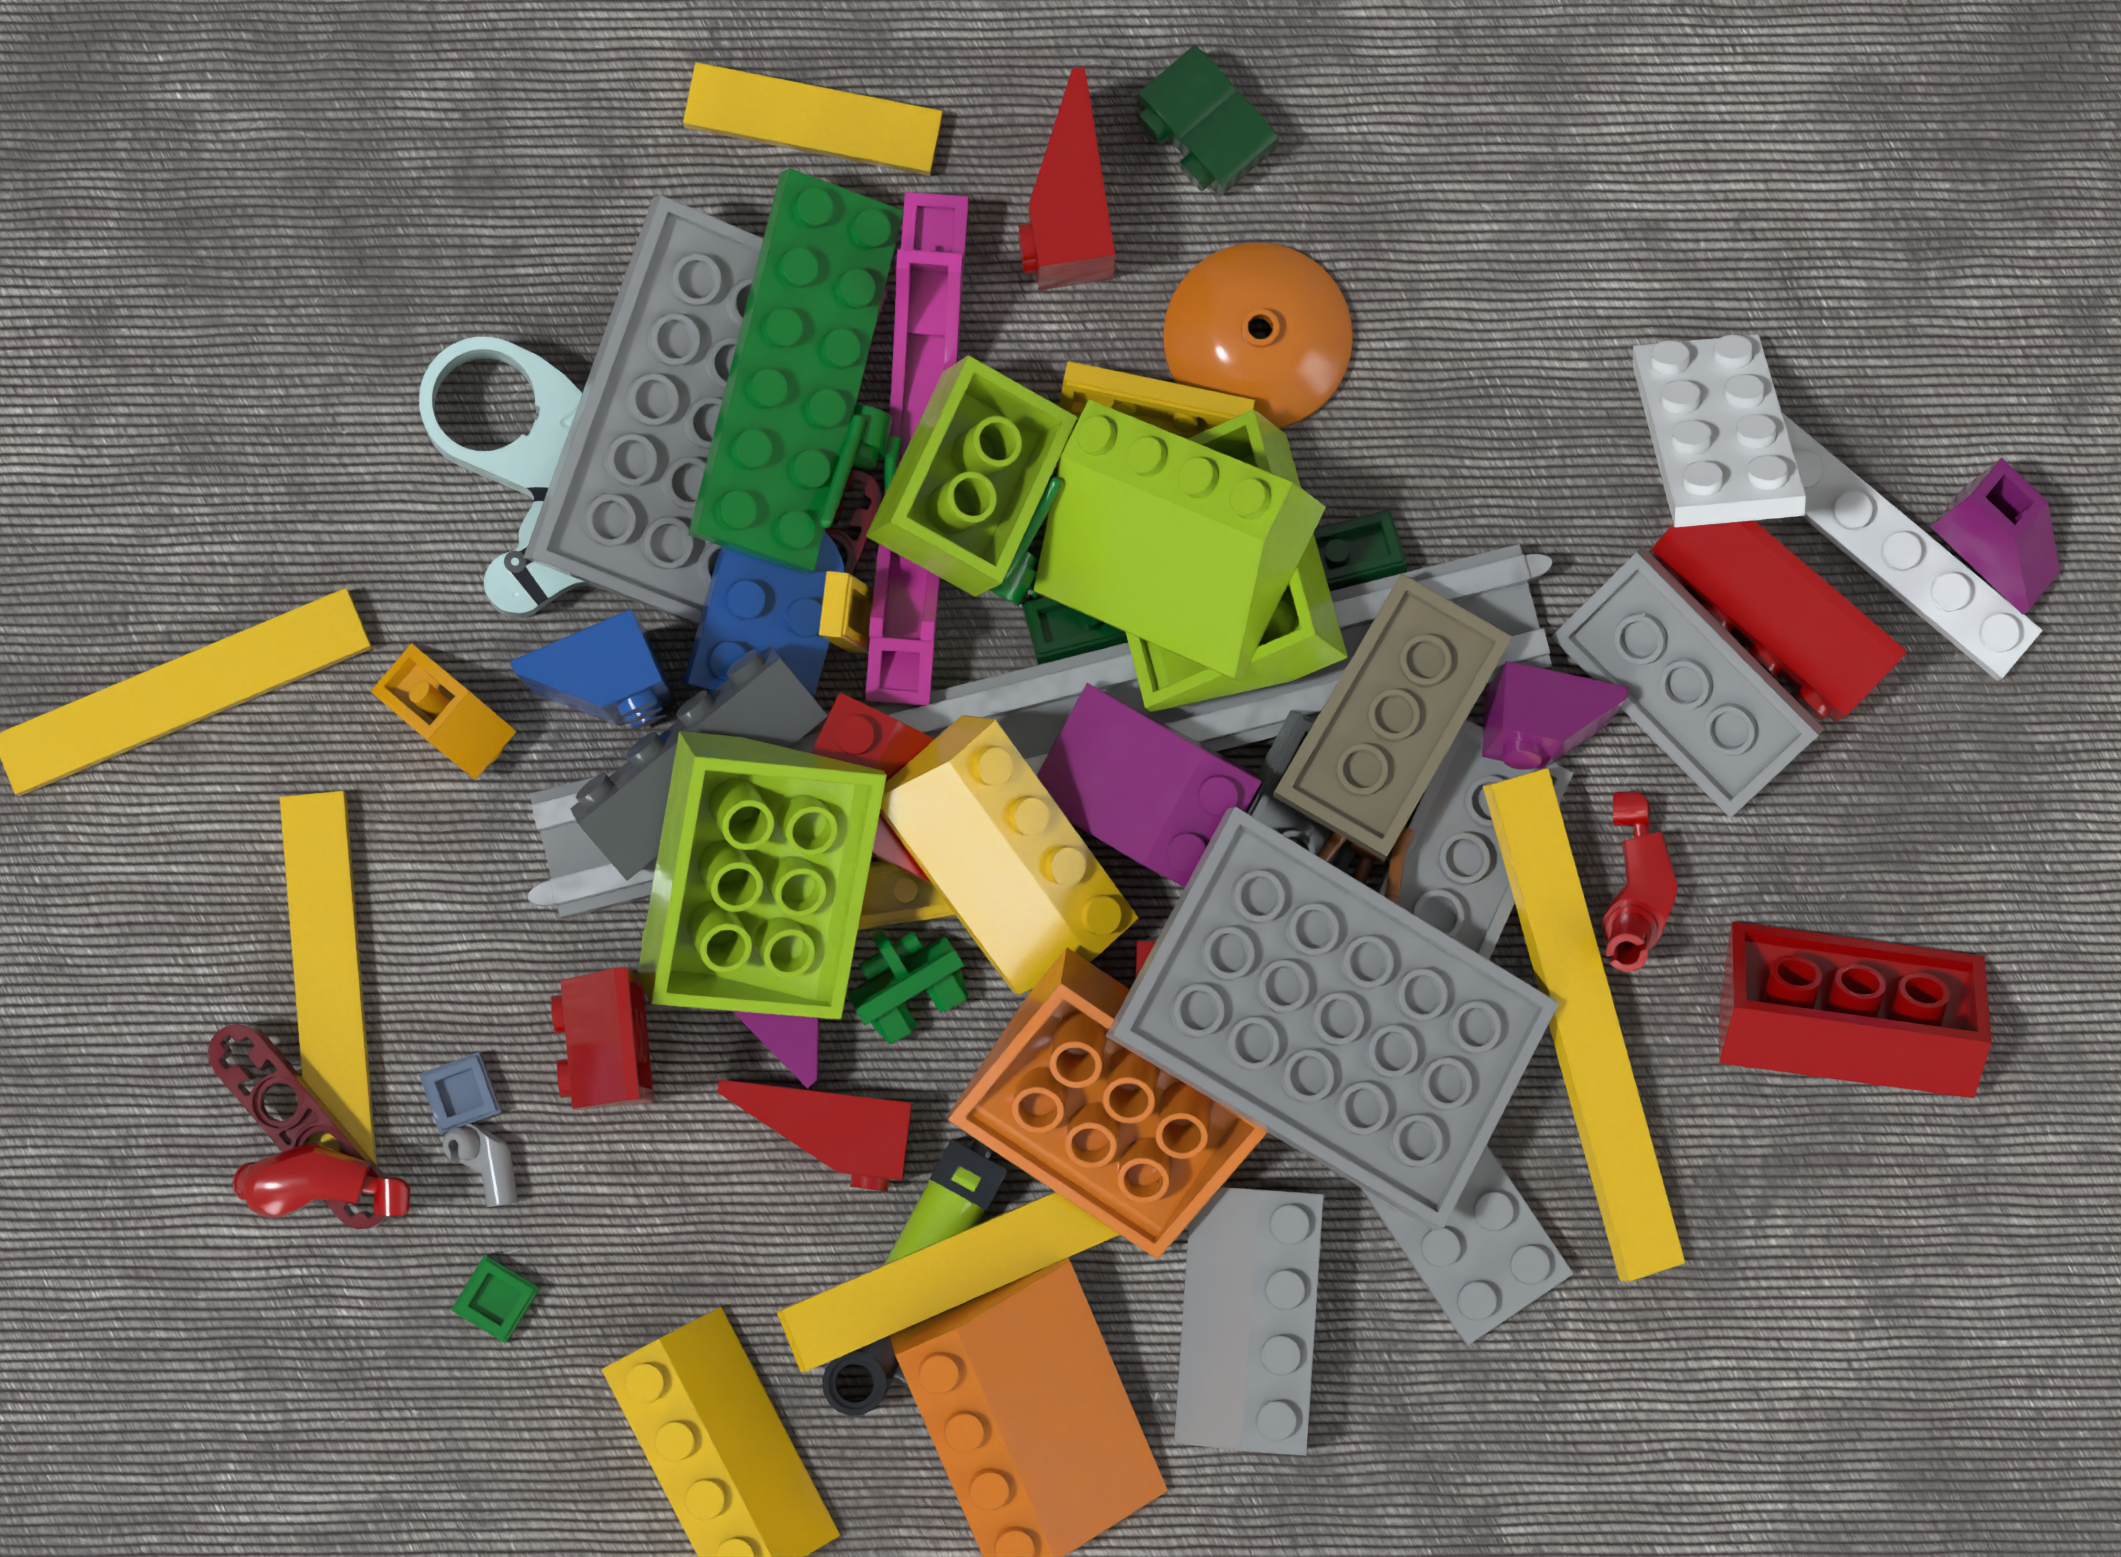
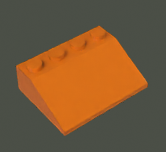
M1067 947L1030 991L949 1112L947 1120L1158 1260L1268 1132L1106 1037L1130 989Z
M1069 1258L890 1335L897 1361L983 1557H1064L1168 1491Z

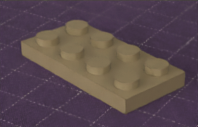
M1401 573L1272 796L1385 861L1513 636Z

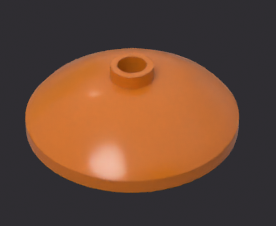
M1256 242L1238 244L1219 250L1192 268L1180 282L1171 298L1163 329L1164 354L1170 374L1176 384L1255 400L1253 409L1279 429L1308 418L1319 410L1335 393L1347 370L1353 339L1352 322L1348 306L1332 277L1314 260L1296 250L1277 244ZM1255 319L1266 320L1271 325L1272 333L1265 339H1256L1248 331L1249 323Z

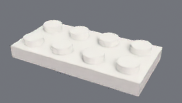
M1759 334L1746 336L1727 335L1721 338L1680 342L1662 341L1657 344L1633 346V369L1674 527L1805 516L1806 494Z

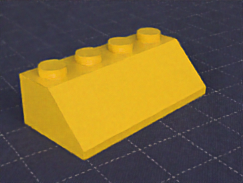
M961 715L885 783L880 808L881 815L1014 994L1020 995L1033 989L1067 947L1090 962L1138 919L1131 906L995 719Z
M722 1306L601 1369L698 1557H805L840 1536L830 1513Z

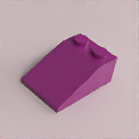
M1088 682L1084 686L1036 775L1069 822L1183 887L1187 885L1226 810L1231 807H1237L1245 812L1262 782L1255 772Z

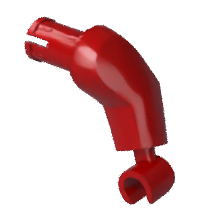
M1616 792L1613 794V825L1634 827V838L1622 841L1626 883L1609 904L1602 921L1603 935L1608 942L1606 955L1607 957L1612 955L1609 963L1617 970L1624 972L1636 971L1647 961L1648 951L1662 937L1678 890L1676 876L1663 832L1651 834L1649 828L1651 818L1650 802L1639 792Z
M317 1143L298 1146L265 1157L258 1162L245 1163L237 1169L232 1181L233 1191L236 1196L241 1200L245 1199L250 1210L260 1216L269 1218L290 1215L315 1199L357 1205L362 1193H374L373 1214L404 1216L410 1209V1187L405 1180L398 1177L368 1176L371 1167L370 1162Z

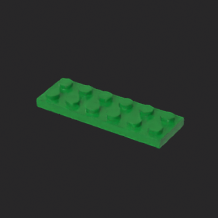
M791 168L780 173L688 533L689 536L802 574L815 570L825 530L819 523L854 413L904 210Z

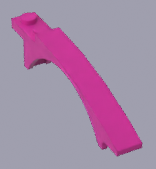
M905 192L901 249L897 251L895 326L889 413L894 418L891 435L903 440L898 466L942 372L958 362L969 207L968 196ZM884 481V493H883V498H884V496H885V481ZM879 544L870 616V643L865 701L930 705L940 577Z

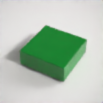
M484 1255L451 1311L506 1344L522 1321L541 1287L489 1255Z

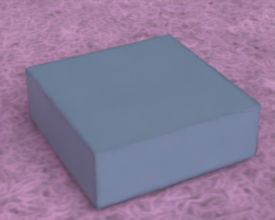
M481 1052L419 1074L441 1135L446 1134L453 1128H460L503 1113Z

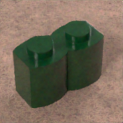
M1195 44L1138 93V106L1142 110L1137 115L1139 123L1158 144L1161 145L1168 139L1184 156L1178 162L1181 170L1201 191L1210 186L1221 197L1278 146L1279 137L1271 126L1234 88L1214 62Z

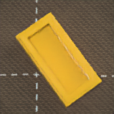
M827 571L819 636L849 653L869 654V629L874 589L849 573Z

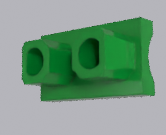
M882 929L871 935L880 952L858 964L868 981L846 993L863 1024L867 1025L871 1022L875 1030L889 1044H893L912 1033L917 1027L904 1002L926 989L939 1012L948 1011L969 997L962 974L959 971L964 964L945 934L922 947L914 932L891 944Z

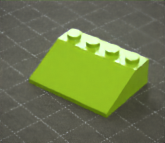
M1089 399L1060 456L1056 477L1061 479L1062 486L1049 510L1033 591L1240 682L1326 507L1294 482Z
M1255 409L1188 438V440L1294 482L1301 488L1286 433ZM1314 533L1240 682L1126 633L1144 706L1150 712L1291 682L1348 657Z
M679 731L637 977L651 1004L841 1020L887 776L885 772L744 737Z

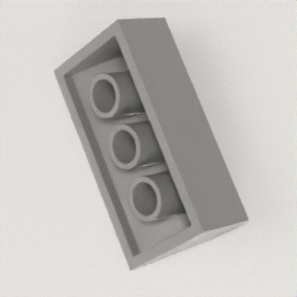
M1220 1187L1189 1223L1174 1443L1236 1451L1306 1456L1324 1194Z

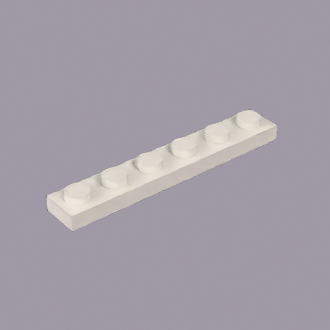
M1782 413L1806 494L1805 516L1801 517L1997 681L2002 679L2043 630L2024 614L2022 615L2010 602Z

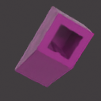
M2000 458L1965 486L1931 526L1940 537L2022 615L2033 606L2060 572L2048 501L2003 458Z

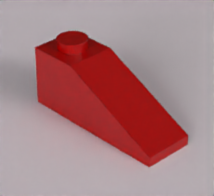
M727 1080L718 1081L717 1093L834 1171L851 1174L850 1187L888 1192L890 1179H904L912 1103Z

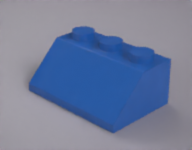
M631 609L510 661L514 673L535 694L616 726L625 723L630 724L632 730L648 726L663 719L668 715L664 706L676 701L648 634Z

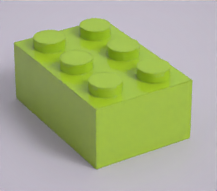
M966 356L942 372L866 537L975 597L1002 584L1078 417L973 357Z

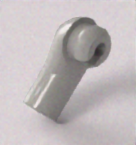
M467 1124L460 1128L449 1130L443 1139L444 1154L449 1160L453 1162L459 1161L482 1175L486 1206L492 1207L518 1203L512 1155L508 1144L475 1124Z

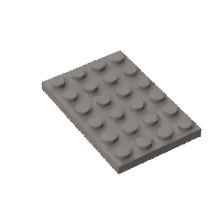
M663 195L653 197L523 558L696 626L699 625L716 560L722 546L689 536L688 533L763 238ZM885 290L883 293L877 321L888 293Z
M1231 807L1226 810L1111 1024L1106 1037L1430 1229L1443 1230L1559 1002L1239 808Z

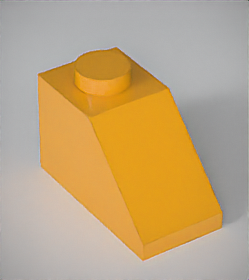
M412 643L370 691L474 780L479 777L488 765L500 756L504 746L517 732Z

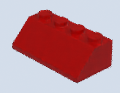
M1755 520L1674 527L1672 523L1648 551L1729 633L1731 632L1749 648L1748 652L1774 679L1779 674L1795 687L1798 692L1794 695V699L1809 714L1820 721H1823L1827 716L1835 723L1845 718L1908 652Z
M1732 921L1729 931L1718 1018L1719 1063L1801 1074L1810 1077L1866 1083L1875 1086H1888L1941 1095L1975 1098L1992 1044L1985 956Z

